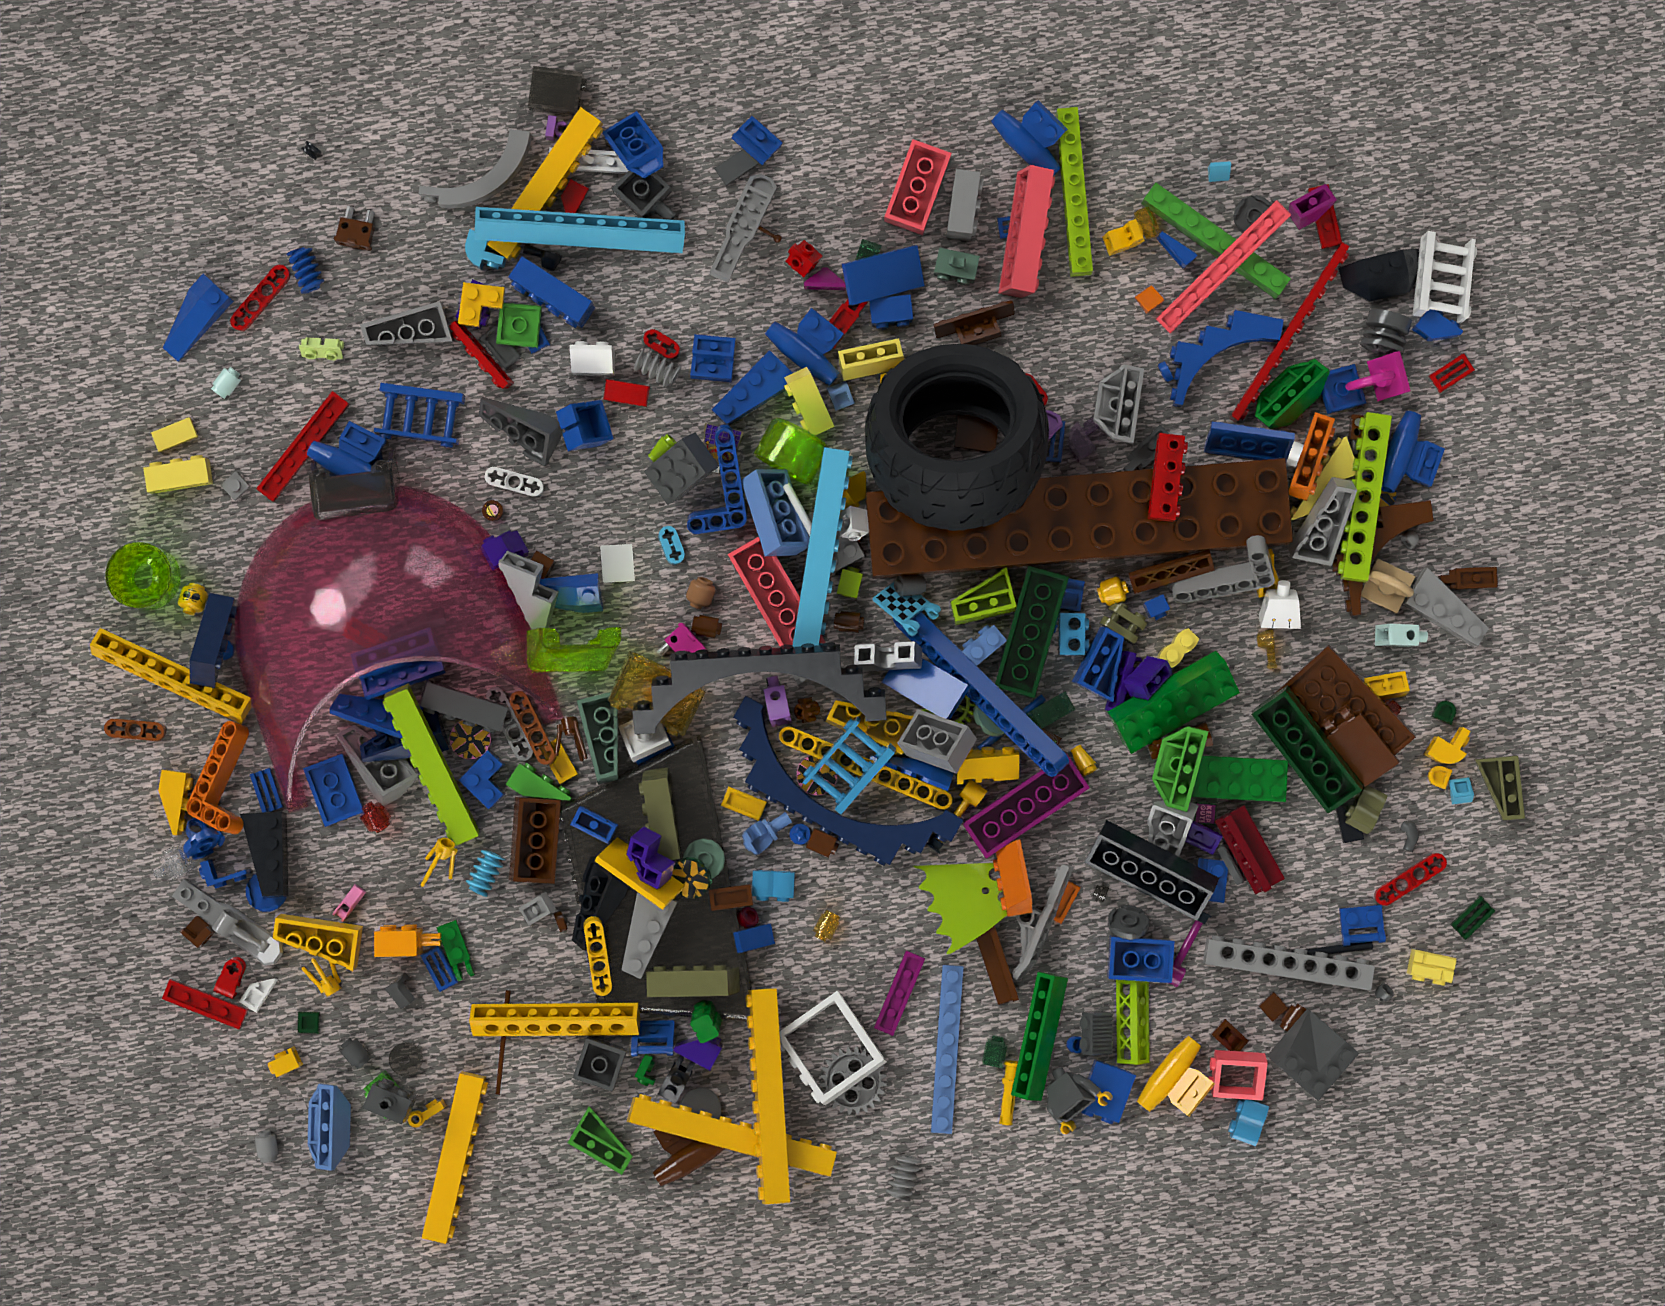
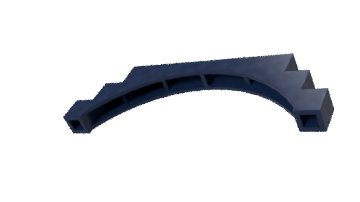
M748 696L744 697L733 718L737 719L736 724L744 729H747L748 726L751 727L739 748L743 752V757L750 761H753V759L757 760L745 780L749 784L747 788L756 793L761 791L767 794L766 799L775 804L777 801L784 804L783 808L792 814L795 811L802 814L801 819L810 824L816 822L821 825L819 829L829 835L831 832L837 834L839 841L846 845H849V843L856 845L858 852L864 855L870 853L875 856L874 861L883 866L886 863L891 864L902 843L906 845L904 849L916 854V852H922L932 832L936 833L935 838L944 843L947 840L950 842L953 840L964 819L947 809L939 816L920 822L880 825L844 817L812 799L793 781L778 760L765 727L763 716L765 706Z

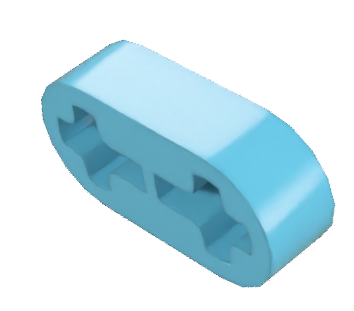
M665 526L659 531L658 538L666 560L670 564L677 565L682 562L685 553L675 528ZM665 530L673 533L671 537L672 544H669L667 538L663 539L662 536L665 534ZM673 546L676 552L681 553L676 561L675 558H670L669 556L672 554L671 547Z

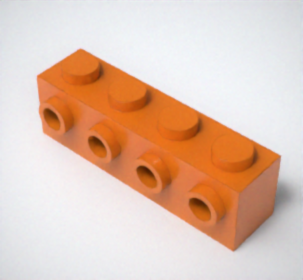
M1315 412L1288 489L1290 496L1307 501L1310 494L1314 495L1317 483L1314 482L1315 477H1320L1324 466L1320 464L1321 459H1326L1330 448L1326 446L1328 439L1332 440L1336 430L1332 428L1335 418Z

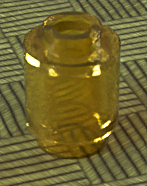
M1149 207L1135 211L1133 219H1136L1138 224L1141 225L1143 237L1150 239L1157 236V231L1160 228L1153 211H1150Z
M825 910L824 914L821 913L813 929L816 932L815 937L824 942L827 939L831 940L840 924L838 921L841 917L829 910Z

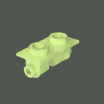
M306 337L301 340V345H299L302 357L307 359L326 358L332 361L343 359L341 350L344 349V342L340 341V339H325L324 345H321V338Z

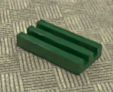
M1479 896L1450 925L1466 940L1495 910L1491 908L1482 896ZM1481 903L1482 906L1463 925L1458 927L1457 925ZM1485 909H1487L1488 911L1466 933H1464L1463 931Z

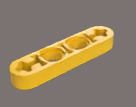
M591 916L585 920L583 927L592 985L597 995L605 996L610 993L612 983L603 924L598 917ZM592 923H595L597 926V936H592L590 928ZM599 942L602 944V948L599 951H593L590 948L591 944ZM601 961L605 963V967L602 970H595L593 968L594 964ZM603 976L604 984H606L604 989H601L599 986V977Z

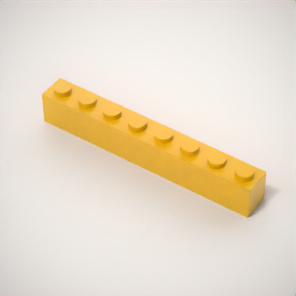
M580 107L511 209L545 211L547 207L550 208L557 198L555 195L559 189L563 190L567 185L569 174L571 172L574 173L580 165L578 161L582 155L586 156L592 147L590 144L593 139H598L603 132V123ZM489 241L487 245L510 261L512 257L515 259L519 255L522 243Z
M464 1071L459 1073L422 1239L446 1244L449 1238L453 1239L456 1226H452L454 1218H458L460 1206L457 1205L458 1198L463 1197L465 1185H462L463 1176L467 1177L470 1165L466 1163L468 1156H472L474 1144H471L472 1137L476 1136L478 1132L477 1115L481 1116L484 1103H481L482 1094L486 1095L489 1084L485 1082L486 1076Z

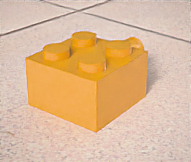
M407 924L401 926V929H396V925L380 926L379 930L374 931V957L418 956L423 953V946H441L442 940L433 939H440L442 936L441 933H423V928H417V924Z

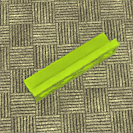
M1116 979L1117 1063L1133 1065L1150 1063L1149 982ZM1123 984H1130V994L1128 996L1123 993ZM1125 1005L1130 1008V1015L1128 1017L1123 1013ZM1126 1025L1130 1029V1036L1128 1039L1124 1035V1028L1126 1027ZM1126 1047L1131 1051V1059H1124V1049Z

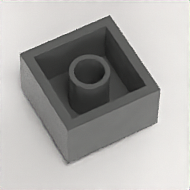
M588 1036L585 1040L573 1079L613 1092L628 1049Z

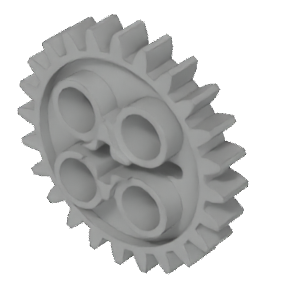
M847 1046V1052L844 1053L840 1048L839 1056L835 1053L831 1054L833 1061L826 1059V1063L829 1066H822L821 1068L826 1074L819 1076V1078L825 1080V1082L820 1083V1087H826V1090L823 1091L824 1094L838 1085L833 1081L834 1074L841 1073L845 1080L857 1072L850 1069V1061H859L862 1068L873 1060L870 1054L866 1055V1048L861 1053L858 1046H856L854 1051H851L850 1046ZM881 1066L866 1076L873 1079V1086L867 1088L862 1084L861 1080L857 1085L848 1089L856 1091L857 1098L855 1100H848L846 1097L847 1091H845L833 1100L832 1108L834 1109L839 1105L841 1113L847 1108L848 1115L851 1114L852 1109H855L857 1115H859L860 1108H863L865 1112L868 1111L867 1105L874 1108L875 1104L873 1101H881L878 1094H885L881 1086H887V1083L882 1081L883 1078L887 1077V1074L880 1072L885 1067Z

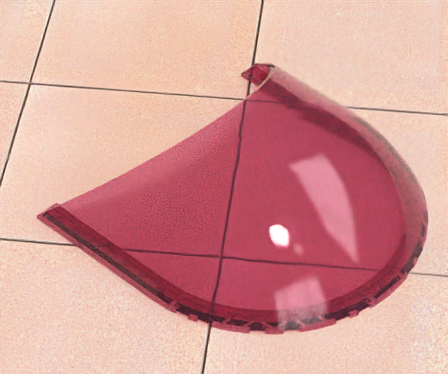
M387 484L382 493L360 486L333 491L314 499L283 520L260 546L247 569L236 605L238 606L235 618L236 654L248 695L251 698V704L288 813L308 807L295 768V762L303 737L312 720L325 703L341 688L358 677L376 669L397 663L414 661H442L466 665L502 678L534 697L543 724L564 718L537 639L534 638L533 631L525 620L524 613L517 604L500 568L492 571L480 549L481 545L484 544L483 540L491 535L468 513L442 497L424 490Z

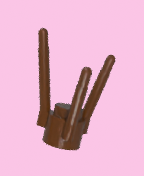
M577 717L562 718L561 724L557 725L555 756L559 755L562 732H564L565 736H574L579 759L581 762L584 759L586 760L588 757L579 730Z

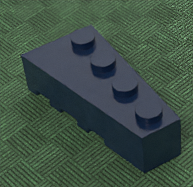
M209 593L189 660L190 684L215 688L219 670L223 663V654L228 646L227 638L232 633L233 623L231 621L237 615L238 606H235L234 597Z

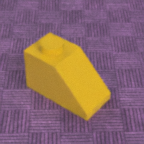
M865 471L849 478L848 489L843 490L842 496L846 498L845 509L849 506L859 507L858 502L865 499Z

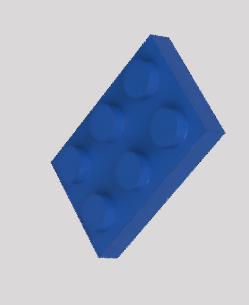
M339 754L303 768L325 827L365 812L344 754Z

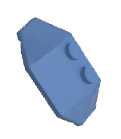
M318 1084L317 1090L309 1101L307 1144L315 1161L316 1169L335 1170L350 1147L351 1104L337 1085Z

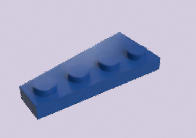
M339 694L329 708L332 715L400 739L403 738L400 730H395L392 724V719L394 718L391 712L387 713L385 710L384 700L372 698L367 700L365 697Z

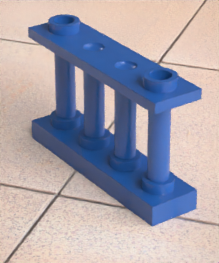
M380 383L379 391L384 393L387 399L382 429L374 428L376 434L391 440L392 436L440 442V446L453 448V444L459 445V440L452 438L456 407H459V404L465 403L464 394ZM398 395L406 396L405 400H407L403 431L391 430L394 402ZM418 398L426 399V403H428L423 434L411 433L415 402L418 401ZM438 401L446 402L448 406L444 437L432 435L435 407Z

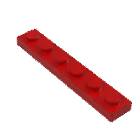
M332 391L256 489L272 502H275L309 458L307 451L313 441L321 443L350 404Z

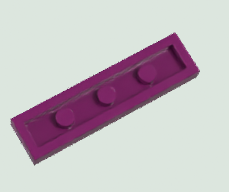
M907 950L905 951L874 1025L875 1029L892 1036L894 1035L925 961L924 957Z

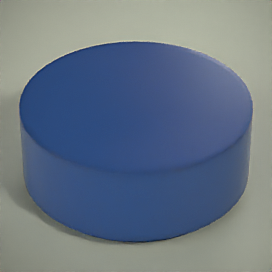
M1166 362L1159 363L1158 368L1165 382L1168 383L1174 380Z

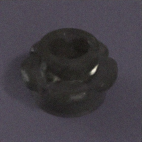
M1104 883L1101 886L1097 885L1093 897H1096V902H1104L1109 887L1105 886Z

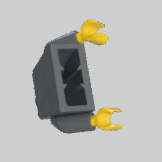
M1057 1068L1052 1072L1055 1081L1046 1090L1048 1094L1047 1110L1054 1120L1061 1124L1060 1130L1063 1134H1068L1070 1132L1069 1129L1071 1131L1076 1129V1124L1071 1119L1096 1101L1095 1096L1098 1097V1103L1101 1106L1108 1104L1103 1100V1096L1107 1097L1108 1100L1113 1099L1110 1092L1102 1093L1101 1089L1091 1080L1080 1074L1065 1073L1063 1068Z

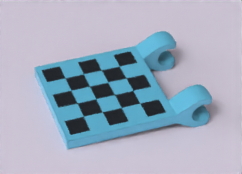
M894 582L872 599L898 621L910 636H915L920 627L918 622L911 620L925 610L927 615L934 620L941 611L940 606L930 603L921 594L899 596L898 592H895Z

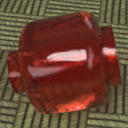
M370 801L361 808L363 812L360 815V820L369 832L379 833L390 825L391 815L380 802L373 804Z

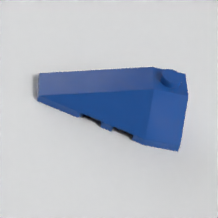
M598 573L540 579V585L558 591L555 608L579 613L603 611Z
M870 756L872 761H875L877 756ZM891 757L884 765L948 791L954 775L953 772L913 758Z

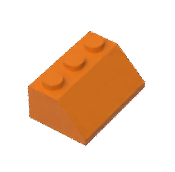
M1019 839L996 852V859H993L994 871H998L1000 877L996 879L998 891L1003 892V898H1000L1002 910H1006L1007 917L1032 913V895Z

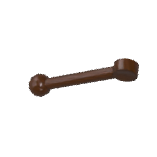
M759 225L758 229L772 237L776 243L781 241L780 235H775Z

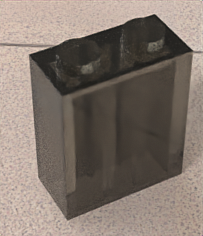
M533 66L528 101L529 110L574 117L580 107L584 109V99L581 98L582 91L586 92L587 79H584L583 72Z

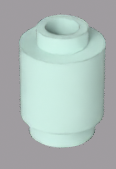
M231 367L229 369L224 368L212 383L213 387L211 389L225 399L227 395H231L240 383L241 379L238 378L240 373Z

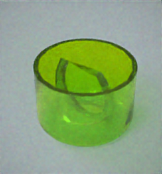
M774 418L767 427L753 455L774 469H786L789 477L811 486L821 467L824 447H829L824 441L807 430L787 420Z
M134 542L122 546L111 556L106 567L105 578L110 593L121 604L142 610H154L165 606L175 597L180 586L181 573L177 561L165 549L144 542ZM150 565L153 570L152 583L148 588L141 589L135 582V573L139 567Z

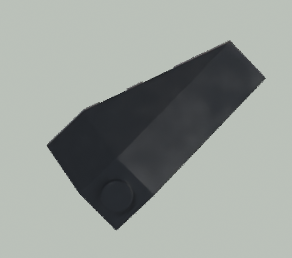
M593 856L590 857L583 874L582 882H585L583 895L579 896L581 909L580 913L576 915L572 941L585 951L587 950L583 927L585 920L595 916L602 921L604 926L625 897L629 885L596 863V857ZM592 923L590 927L592 936H597V926L595 923Z

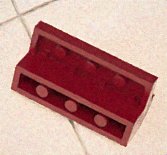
M1243 804L1215 820L1255 895L1262 891L1265 893L1271 890V886L1285 879Z

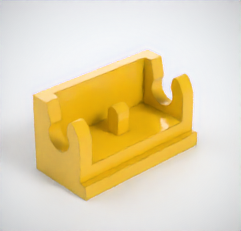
M1405 671L1364 678V682L1382 700L1406 696L1410 691Z

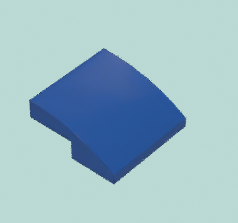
M694 334L690 379L732 382L736 338Z

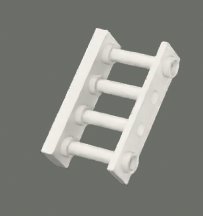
M1427 231L1420 241L1413 316L1421 317L1431 309L1457 314V323L1461 324L1471 314L1469 301L1473 261L1477 255L1476 239H1471L1465 244V247L1439 243L1435 240L1436 232ZM1442 251L1463 255L1462 266L1435 262V259H1433L1434 252ZM1433 270L1461 275L1460 286L1435 282L1431 279V274ZM1431 290L1459 294L1458 306L1431 301L1429 293Z

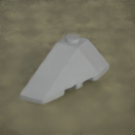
M356 725L337 734V738L382 808L399 799L418 779V775L405 759L363 762L360 745L373 737Z
M1164 800L1154 802L1147 820L1149 826L1148 841L1180 857L1198 805L1189 803L1188 811L1185 812L1167 807Z

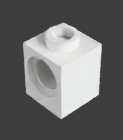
M849 506L840 512L839 518L843 519L842 528L839 531L840 537L848 538L850 541H857L869 533L866 509Z

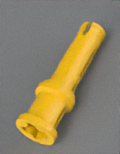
M1004 1060L1006 1067L1004 1078H1002L1004 1091L999 1124L1011 1126L1013 1124L1016 1098L1011 1095L1018 1061Z

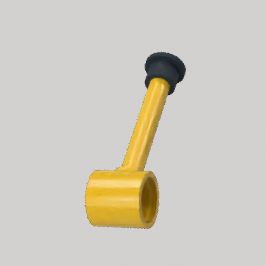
M970 779L958 795L963 801L957 807L954 814L961 817L970 804L976 808L987 793V790ZM933 837L930 843H926V845L939 854V850L944 845L942 841Z

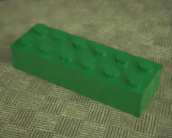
M1214 651L1171 675L1148 701L1132 697L1107 713L1122 743L1132 754L1240 692L1226 661L1217 651Z
M1202 756L1191 797L1286 802L1288 761Z

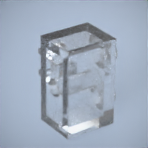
M179 845L163 851L164 855L159 857L163 867L154 870L153 873L156 879L167 875L170 881L180 879L198 870L192 856L187 858L183 848Z

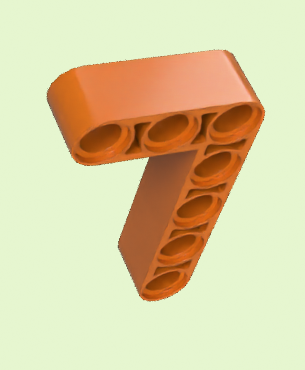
M227 721L223 724L189 798L186 809L189 815L219 831L236 835L243 829L242 818L220 807L218 803L248 739L249 729L245 725Z

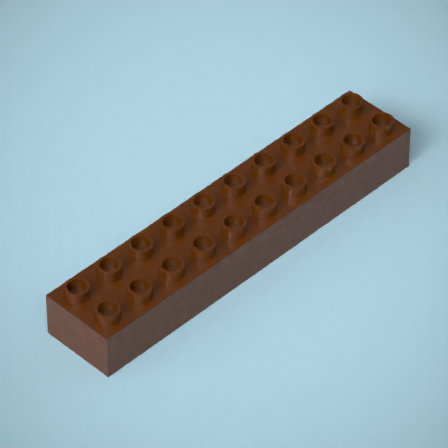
M1285 458L1185 466V473L1180 476V483L1183 484L1182 496H1178L1177 502L1178 505H1181L1180 515L1173 522L1148 519L1153 469L1040 478L1026 502L1015 512H1010L1001 518L999 522L985 527L981 526L956 531L919 524L914 519L893 508L883 491L866 492L872 579L894 578L900 575H931L1004 569L1005 567L1016 568L1188 554L1205 550L1212 552L1247 549L1246 541L1252 536L1264 537L1267 547L1285 546L1293 542Z

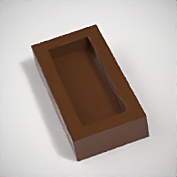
M751 884L709 890L711 911L753 905Z

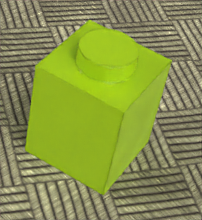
M847 567V570L842 569L837 595L857 599L863 574L859 573L860 569Z

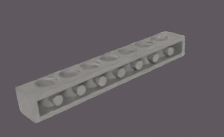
M1212 935V939L1206 938L1203 963L1207 965L1371 991L1375 966L1369 964V960L1357 958L1356 962L1348 961L1349 957L1336 955L1335 959L1329 958L1328 953L1315 952V955H1309L1307 950L1298 948L1291 952L1286 951L1287 947L1274 945V949L1266 948V943L1254 942L1253 945L1245 944L1246 940L1233 938V942L1224 941L1225 937ZM1230 947L1232 950L1231 955L1224 958L1222 956L1223 948ZM1246 950H1251L1252 958L1249 961H1244L1242 957ZM1267 953H1271L1273 956L1270 964L1263 962V957ZM1291 956L1294 961L1293 965L1286 968L1284 960ZM1308 960L1314 962V967L1310 971L1305 969V963ZM1329 963H1333L1335 967L1332 974H1327L1325 971ZM1353 966L1355 974L1353 977L1348 978L1346 970Z

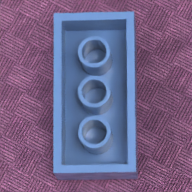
M756 469L743 478L741 482L764 555L796 556L808 548L809 537L807 531L783 489L784 485L791 484L787 469Z

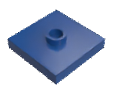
M1355 364L1330 370L1321 393L1327 414L1367 403L1362 388L1348 391L1345 388L1348 382L1359 379Z

